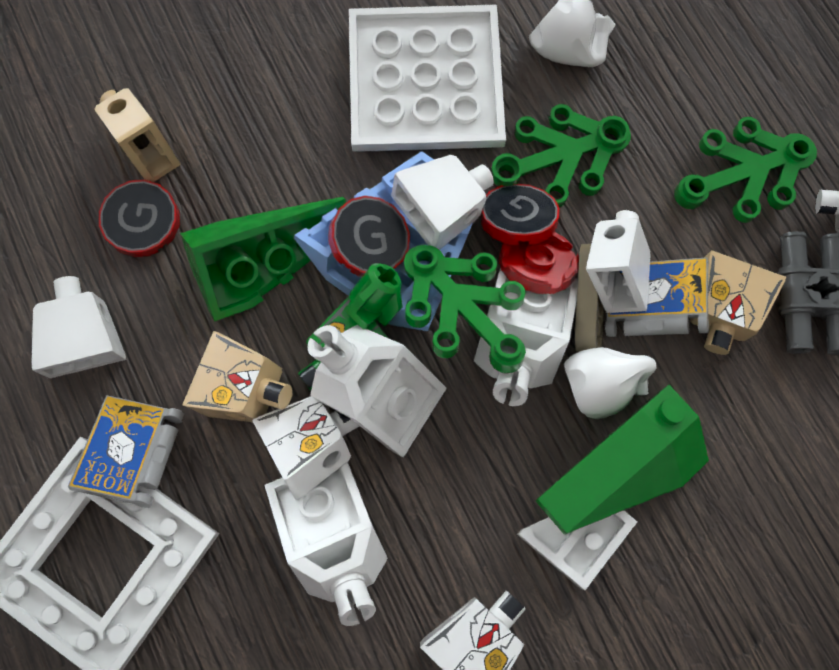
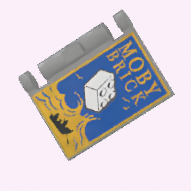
M708 258L651 261L647 311L607 313L606 336L616 337V321H624L625 336L689 334V318H698L699 334L709 333Z
M106 395L69 482V490L150 508L154 498L146 493H137L140 486L151 490L158 488L178 433L176 427L163 425L164 420L181 423L184 413L175 408L167 409Z

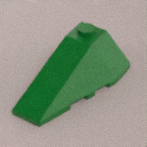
M338 197L222 220L180 233L191 270L212 319L217 321L251 309L263 301L262 296L280 283L285 285L294 278L292 274L311 261L294 239V235L304 228L309 230L320 223L324 215L335 208L338 210L346 203V198Z
M667 385L535 500L536 503L560 531L566 535L683 487L709 461L699 416L670 385Z

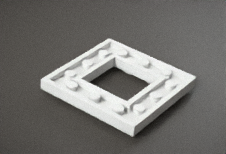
M80 437L0 540V608L80 669L123 670L219 533L158 489L151 490L140 486L137 493H146L154 498L150 508L69 490V482L88 440ZM90 500L154 545L103 617H100L38 570Z

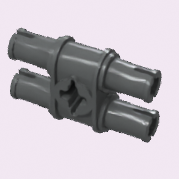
M793 231L784 233L780 237L782 268L778 270L777 274L786 277L785 283L780 290L781 306L778 308L780 317L785 319L786 352L802 354L814 350L811 317H818L826 321L827 354L839 355V233L826 234L820 238L822 268H812L808 265L807 234L805 232Z

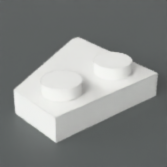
M621 511L564 535L548 517L521 529L517 535L580 589L586 590L637 521L625 511Z

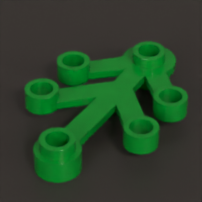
M558 104L552 108L549 116V124L553 129L538 124L530 116H524L518 119L514 130L516 139L522 143L536 140L553 148L522 159L510 153L501 154L495 158L492 164L491 174L494 183L497 186H511L518 184L521 176L562 162L554 182L550 183L545 190L548 194L551 191L561 193L562 198L556 200L560 208L568 198V186L581 156L597 150L590 169L582 174L578 184L583 194L587 196L596 195L604 184L603 174L611 155L622 152L628 146L631 132L627 122L621 117L608 116L600 121H596L573 112L565 104ZM563 114L567 120L559 121L555 115ZM528 126L533 132L524 133L520 130V127ZM571 127L587 134V136L575 139L558 131ZM605 134L614 135L616 140L608 139ZM506 170L512 174V177L503 178L499 173ZM585 179H594L597 182V186L591 187L587 185Z
M744 117L733 129L734 138L740 143L747 144L752 142L773 152L762 156L727 142L726 136L720 130L710 129L699 141L701 152L707 156L717 155L739 165L706 177L688 175L680 181L674 191L675 200L681 207L696 209L703 204L709 193L748 179L741 199L733 207L735 219L742 223H748L761 211V204L758 200L769 171L782 167L777 185L768 193L767 201L772 208L783 210L795 200L796 191L793 186L799 170L807 169L813 164L817 157V149L814 142L803 134L793 133L783 138L762 130L757 119ZM742 127H748L752 134L745 133ZM707 139L715 140L718 146H711ZM794 148L799 150L801 154H798ZM689 185L697 187L700 193L691 191ZM777 192L783 193L786 196V201L780 200ZM741 205L749 206L752 214L745 213Z
M418 245L410 249L404 258V270L408 277L414 281L412 299L405 307L407 323L412 327L422 328L430 322L431 305L428 302L431 284L442 295L439 330L433 336L432 347L434 353L441 358H451L458 352L459 335L456 332V325L459 313L491 347L489 361L495 370L501 373H513L520 369L526 353L524 343L515 335L504 334L475 303L502 306L510 311L517 310L523 305L526 292L523 285L516 281L505 282L501 288L456 284L448 276H473L474 279L480 282L492 280L496 274L497 261L489 253H479L472 260L444 257L438 248L431 245ZM420 261H429V262H431V263H430V264H427V265H423V264H420L419 262H420ZM485 264L491 269L484 271L480 270L477 266ZM512 292L517 294L519 298L509 299L505 294ZM416 309H421L426 314L421 317H416L412 315L411 312ZM442 339H449L453 342V345L442 347L438 342ZM509 346L516 351L512 354H507L501 350V347Z

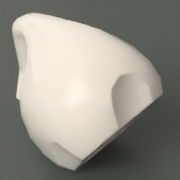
M559 0L529 35V40L535 51L553 62L573 66L595 67L606 60L608 37L614 29L615 23L608 15L604 17L599 13H595L590 0Z
M604 347L579 351L570 356L564 363L573 396L580 412L593 419L606 418L618 413L630 403L634 395H647L648 378L657 369L656 361L651 357L629 355Z

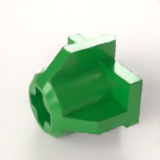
M372 264L350 291V303L344 308V311L363 330L376 320L384 327L387 326L403 308L400 291L402 282L398 273L386 264Z

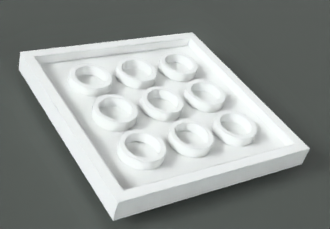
M497 5L349 9L352 152L505 147L506 132Z

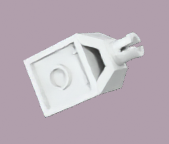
M501 268L495 285L496 288H501L505 282L509 281L501 271ZM575 278L574 282L566 290L555 294H537L525 290L523 305L514 311L506 310L502 306L490 305L487 317L504 334L517 336L524 343L526 349L524 361L520 369L513 373H501L490 364L489 353L491 347L482 337L480 338L474 362L489 376L497 378L493 388V396L498 402L504 404L507 390L510 389L512 394L509 406H519L526 402L528 388L552 384L570 340L577 301L578 279ZM512 292L505 294L509 299L519 298L517 294ZM509 346L501 347V350L507 354H512L516 351Z
M331 325L320 327L313 334L323 341L325 346L322 347L311 338L308 342L309 354L316 360L321 361L315 372L310 396L349 417L389 450L404 457L447 388L404 345L368 329L363 330L358 325L342 333Z
M346 462L297 501L283 477L264 485L287 563L307 593L330 602L335 601L339 611L340 622L345 626L360 624L354 604H356L358 610H361L365 621L370 619L374 615L376 608L369 596L367 587L375 582L388 558L373 528L349 463Z

